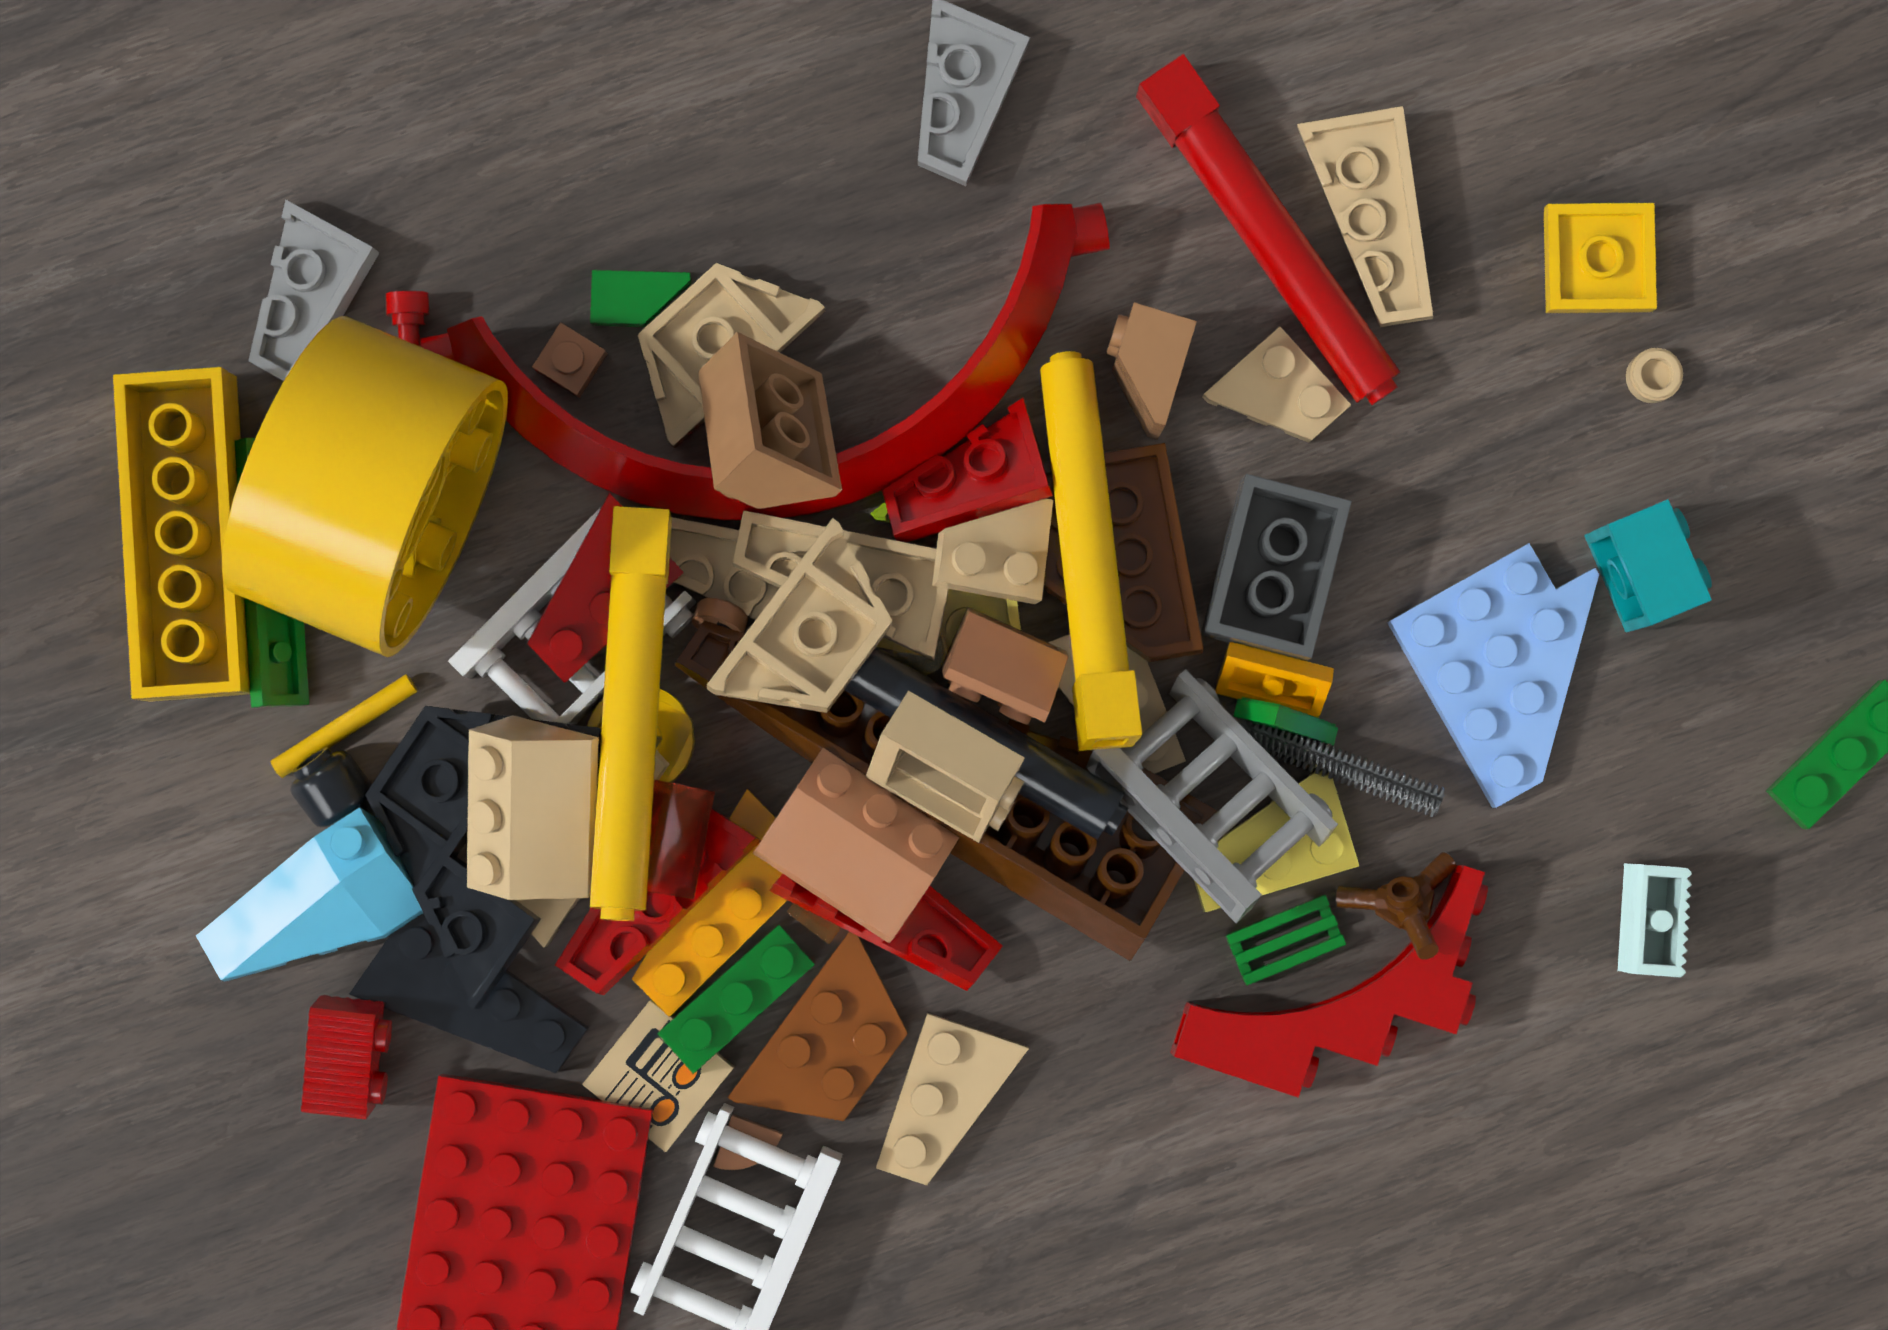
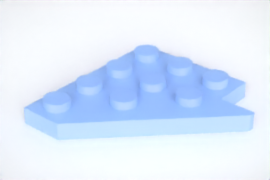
M1530 543L1387 622L1492 808H1497L1543 782L1599 577L1596 568H1593L1555 589Z

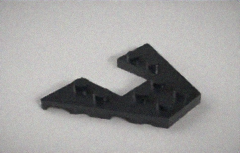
M425 705L365 796L375 816L382 820L386 828V838L395 856L400 857L414 885L412 891L428 923L434 926L440 938V948L445 958H450L470 998L467 1000L469 1006L473 1009H480L541 920L540 917L516 900H507L467 888V864L457 857L467 842L469 729L509 716ZM529 719L599 737V773L601 728ZM658 735L656 740V748L663 739Z

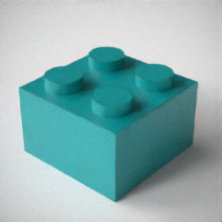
M1669 499L1584 535L1626 633L1654 625L1712 600L1708 589L1712 587L1710 574L1700 558L1694 559L1686 539L1690 538L1688 523L1678 508H1672Z

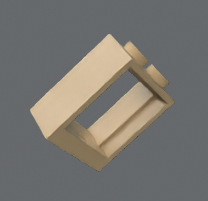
M908 691L881 733L866 778L979 843L989 826L998 831L1009 814L1014 800L1025 782L1016 777L1025 758Z

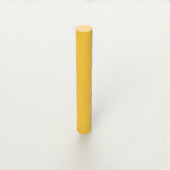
M407 674L403 675L270 761L272 767L281 778H284L315 752L325 747L331 748L417 693V687Z

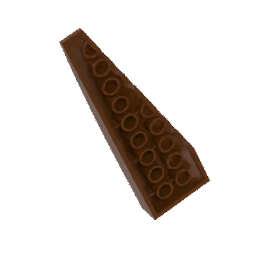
M703 621L676 660L675 666L707 689L708 682L745 633ZM846 691L841 693L827 713L716 695L809 762L813 763L821 749L825 748L864 775L867 774L881 733L891 719ZM1009 719L1007 724L1088 771L1086 765L1092 750L1079 751L1078 741L1063 736H1060L1059 740L1030 731L1029 725ZM1143 767V773L1156 786L1158 784L1165 786L1168 781ZM1018 794L1000 829L997 831L989 826L978 843L907 802L959 837L950 854L1129 961L1132 960L1146 939L1185 871L1128 811L1113 836L1103 831L1098 840ZM1190 794L1179 802V810L1194 825L1196 823L1203 825L1217 812V810Z

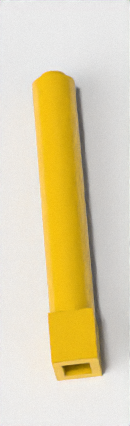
M1065 351L1052 355L1049 358L1050 362L1040 368L1075 673L1072 694L1079 751L1133 747L1142 736L1135 670H1129L1094 366L1091 360L1082 358L1081 353Z
M614 506L609 570L611 574L590 895V908L601 909L600 919L634 921L635 911L646 910L665 596L669 576L672 518L669 509Z

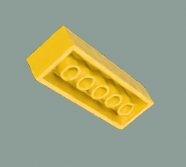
M222 367L113 375L131 698L152 702L249 695L250 681L244 597L228 591L222 575V553L225 532L237 490L235 440L241 439L237 377Z

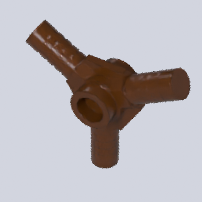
M1441 852L1417 876L1397 877L1378 889L1338 886L1336 905L1341 908L1375 911L1377 916L1395 927L1407 931L1420 959H1430L1439 950L1426 923L1431 914L1435 896L1434 889L1457 868L1456 862L1449 854Z

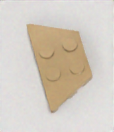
M715 263L638 334L669 443L676 448L705 422L698 371L737 332L780 353L825 312V307L817 300L805 299L784 291L777 285L761 279H752L742 275L737 270Z
M832 518L708 682L707 690L715 695L825 713L830 710L892 625L890 615L881 599L873 591L869 583L870 579L861 562L857 561L847 543L839 522Z

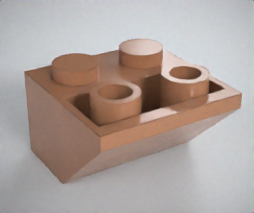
M967 607L941 666L943 677L948 679L947 683L950 684L949 690L974 702H979L982 695L998 701L997 705L1000 706V713L1029 725L1032 717L1042 722L1046 721L1069 656L1066 650Z

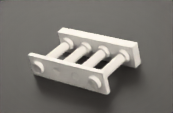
M600 508L448 660L463 677L472 679L477 673L482 678L488 675L531 719L576 725L604 696L605 671L597 678L584 665L569 679L583 694L559 716L503 661L505 654L501 651L515 635L519 639L524 637L530 638L542 616L539 611L553 596ZM686 591L674 602L667 595L665 596L663 636L667 633L671 638H674L691 622L694 614L690 609L695 605L696 601Z
M724 1103L718 1115L708 1112L695 1142L704 1145V1148L653 1265L643 1262L632 1286L631 1293L640 1296L634 1312L644 1315L654 1296L730 1330H769L843 1154L823 1146L818 1159L807 1155L805 1160L727 1126L734 1109L729 1104ZM717 1147L725 1148L796 1179L795 1185L804 1189L797 1208L786 1205L785 1209H781L705 1176ZM696 1196L774 1229L773 1235L783 1239L775 1259L764 1255L762 1260L684 1226ZM674 1247H679L754 1280L752 1286L761 1289L754 1308L743 1305L740 1310L662 1276Z

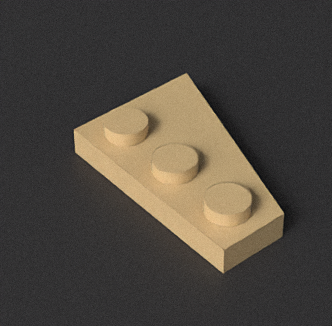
M927 1013L876 1169L928 1185L1029 1050V1047Z

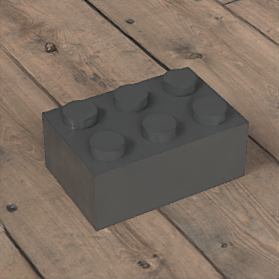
M1246 474L1239 482L1201 636L1228 643L1231 641L1304 661L1312 659L1352 501Z

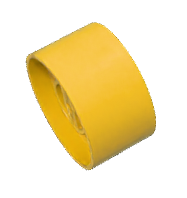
M340 316L333 319L316 334L291 368L263 420L248 455L233 499L223 544L222 575L228 591L382 656L392 657L397 654L415 635L434 606L462 552L477 517L496 463L504 432L508 408L506 384L499 379L350 317Z

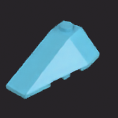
M359 807L313 837L204 928L196 937L220 980L225 982L284 966L289 961L310 955H324L338 951L337 948L361 941L371 942L385 938L423 914V911L412 891L414 885L400 857L395 856L386 838V830L381 821Z

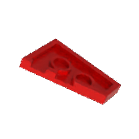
M1024 398L1007 408L1009 414L988 428L982 424L966 435L968 441L944 457L933 456L882 490L896 541L907 543L941 532L945 528L1053 496Z

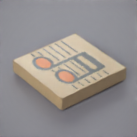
M651 999L582 1085L602 1101L653 1109L648 1139L664 1152H667L735 1066L717 1053L696 1073L692 1074L657 1035L675 1017L672 1015L668 1017Z

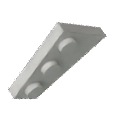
M932 0L918 166L967 186L1029 46L1030 37L947 1Z
M286 199L281 217L285 220L280 245L274 247L271 260L274 271L268 297L262 299L248 360L282 381L285 380L301 353L316 334L333 319L344 315L379 255V252L372 246Z

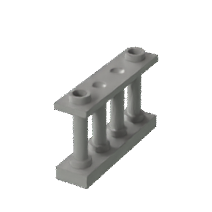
M1185 669L1178 675L1169 693L1177 703L1142 733V736L1133 747L1093 750L1086 768L1090 773L1125 793L1120 803L1129 808L1128 812L1228 916L1237 923L1253 908L1262 894L1256 889V880L1306 834L1320 847L1329 838L1338 824L1332 819L1333 815L1329 806L1319 796L1313 793L1308 794L1218 703L1219 698L1214 689L1203 679H1195ZM1193 718L1215 741L1165 786L1162 784L1156 786L1143 773L1141 763ZM1231 757L1253 780L1203 825L1199 823L1194 825L1179 810V802ZM1269 796L1291 819L1243 863L1235 862L1232 864L1217 849L1219 847L1217 841L1265 797Z

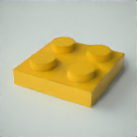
M1654 203L1547 204L1544 207L1546 313L1653 312L1657 309Z

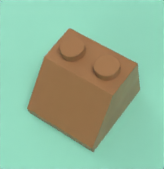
M1134 302L1129 317L1118 315L1106 354L1116 357L1112 373L1147 437L1158 440L1166 426L1197 321Z

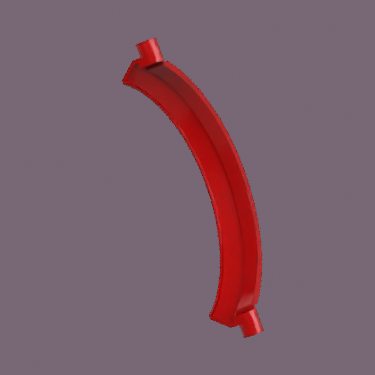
M1101 203L1075 208L1072 207V204H1041L1032 206L1030 229L1020 267L1006 302L985 339L964 367L937 395L913 414L878 436L836 454L842 491L835 497L757 509L737 499L728 498L720 491L715 490L710 467L682 464L649 455L606 437L573 417L546 396L511 359L493 335L483 316L471 318L447 328L448 333L421 338L420 346L503 381L508 391L506 421L522 437L554 462L595 486L643 505L658 509H669L670 512L711 519L742 520L743 511L780 518L808 515L850 504L882 491L933 456L943 455L966 437L999 403L1028 363L1047 329L1064 286L1070 258L1110 249L1107 222Z

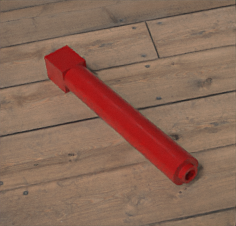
M1182 54L1139 84L1136 98L1172 148L1177 146L1356 403L1367 398L1369 403L1374 405L1397 389L1398 386L1393 378L1400 374L1401 371L1218 112L1219 103L1186 56Z

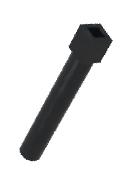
M878 647L873 650L844 689V691L890 718L907 692L910 691L1023 756L1025 759L1016 777L1025 782L1018 794L1098 840L1103 831L1113 836L1129 809L1120 803L1125 794L1121 790Z

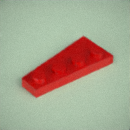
M669 782L652 809L646 910L635 911L634 921H613L600 919L601 909L590 908L555 963V966L596 994L605 995L757 846L761 839L680 787Z

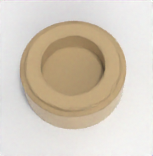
M1651 348L1641 352L1631 360L1626 371V383L1630 392L1637 399L1646 403H1659L1673 396L1679 390L1683 380V369L1680 361L1673 353L1662 348Z

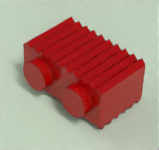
M320 995L313 1003L308 1014L307 1050L305 1054L301 1112L366 1120L376 1107V1104H383L387 1091L388 1074L387 1072L379 1071L380 1052L387 1053L392 1036V1021L383 1019L384 1002Z

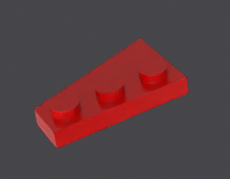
M608 493L593 524L585 535L570 566L527 641V644L564 683L607 644L611 574L609 570L614 506L623 507L610 493ZM671 558L669 560V576L666 589L684 573Z

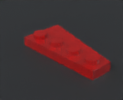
M784 874L777 879L769 890L966 991L977 981L1003 947L1002 944L931 886L928 887L890 943L881 939Z

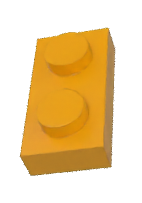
M1230 641L1217 677L1215 692L1216 694L1236 699L1245 697L1280 704L1319 718L1332 685L1334 668Z

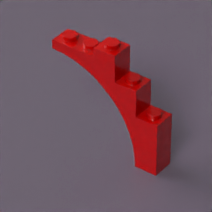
M1457 865V868L1452 872L1441 899L1426 922L1439 949L1434 957L1420 959L1412 942H1410L1392 961L1377 973L1351 989L1323 1001L1298 1008L1270 1012H1238L1214 1009L1186 1002L1170 1053L1176 1058L1299 1098L1302 1086L1310 1088L1317 1073L1319 1057L1313 1056L1315 1046L1378 1066L1381 1055L1389 1057L1398 1031V1027L1391 1024L1394 1014L1457 1035L1459 1025L1467 1026L1471 1019L1476 995L1470 994L1472 982L1452 975L1455 966L1460 968L1464 966L1470 951L1472 938L1465 934L1471 916H1479L1486 901L1488 886L1482 884L1485 872L1464 865Z

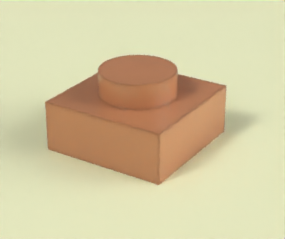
M560 322L532 368L580 398L608 353Z

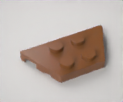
M848 932L728 1096L730 1100L735 1103L844 1121L908 1034L859 936Z

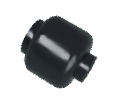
M328 747L322 748L301 762L292 771L296 778L290 788L291 794L317 827L331 826L359 807L366 812L368 811L363 803L367 800L365 794L371 787V782L346 751L338 750L331 752Z

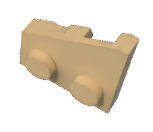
M1278 327L1202 396L1209 404L1214 406L1221 405L1246 415L1247 419L1265 426H1274L1284 430L1286 434L1308 443L1351 406L1346 398L1281 327Z
M1045 498L943 529L938 533L932 586L1030 604H1037L1042 601L1053 500Z

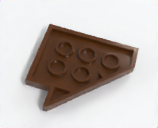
M1161 443L1104 453L1126 645L1130 650L1148 662L1202 654L1203 643L1166 445ZM1046 462L1043 464L1053 495L1047 499L1053 500L1043 589L1067 605L1051 462Z

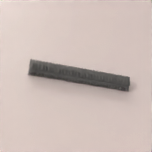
M1241 719L1239 721V724L1271 754L1272 758L1278 755L1277 759L1282 760L1284 757V762L1287 763L1290 760L1291 765H1294L1297 761L1296 767H1301L1303 764V769L1306 770L1309 767L1310 772H1313L1316 768L1315 774H1320L1322 771L1323 777L1329 772V779H1332L1335 775L1334 781H1339L1341 778V783L1344 784L1348 780L1347 786H1351L1354 783L1353 788L1357 789L1360 786L1361 791H1364L1367 787L1366 793H1370L1373 790L1374 796L1380 791L1379 798H1383L1386 794L1385 800H1390L1393 796V803H1396L1399 799L1398 805H1402L1405 802L1406 808L1412 803L1411 809L1415 810L1418 806L1417 812H1422L1425 807L1424 814L1428 815L1431 811L1430 817H1434L1439 811L1444 798V787H1441L1439 792H1437V784L1431 790V782H1428L1425 787V780L1422 779L1418 785L1419 778L1415 777L1412 783V775L1409 774L1407 780H1405L1406 773L1403 772L1399 778V770H1396L1394 775H1392L1393 768L1390 767L1386 773L1387 766L1385 765L1379 771L1380 763H1377L1375 768H1373L1374 761L1372 760L1368 766L1366 758L1360 764L1361 756H1358L1356 761H1354L1355 754L1352 753L1349 759H1347L1348 751H1345L1343 756H1341L1342 749H1339L1335 754L1334 746L1328 752L1329 744H1326L1324 749H1322L1323 742L1321 741L1316 747L1315 739L1309 745V737L1303 742L1304 736L1302 735L1297 740V734H1293L1292 738H1290L1291 732H1287L1284 735L1283 730H1280L1278 733V729H1273L1272 731V727L1265 728L1264 725L1259 726V724H1253Z

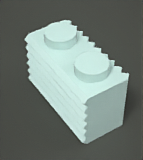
M1624 863L1617 971L1668 977H1682L1686 973L1681 966L1687 962L1682 955L1688 951L1683 946L1688 940L1683 933L1689 929L1684 922L1690 918L1685 913L1690 907L1686 900L1691 896L1686 889L1692 885L1687 880L1692 875L1688 868Z

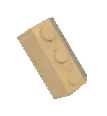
M513 715L469 729L467 888L507 900L590 897L597 803L599 737Z

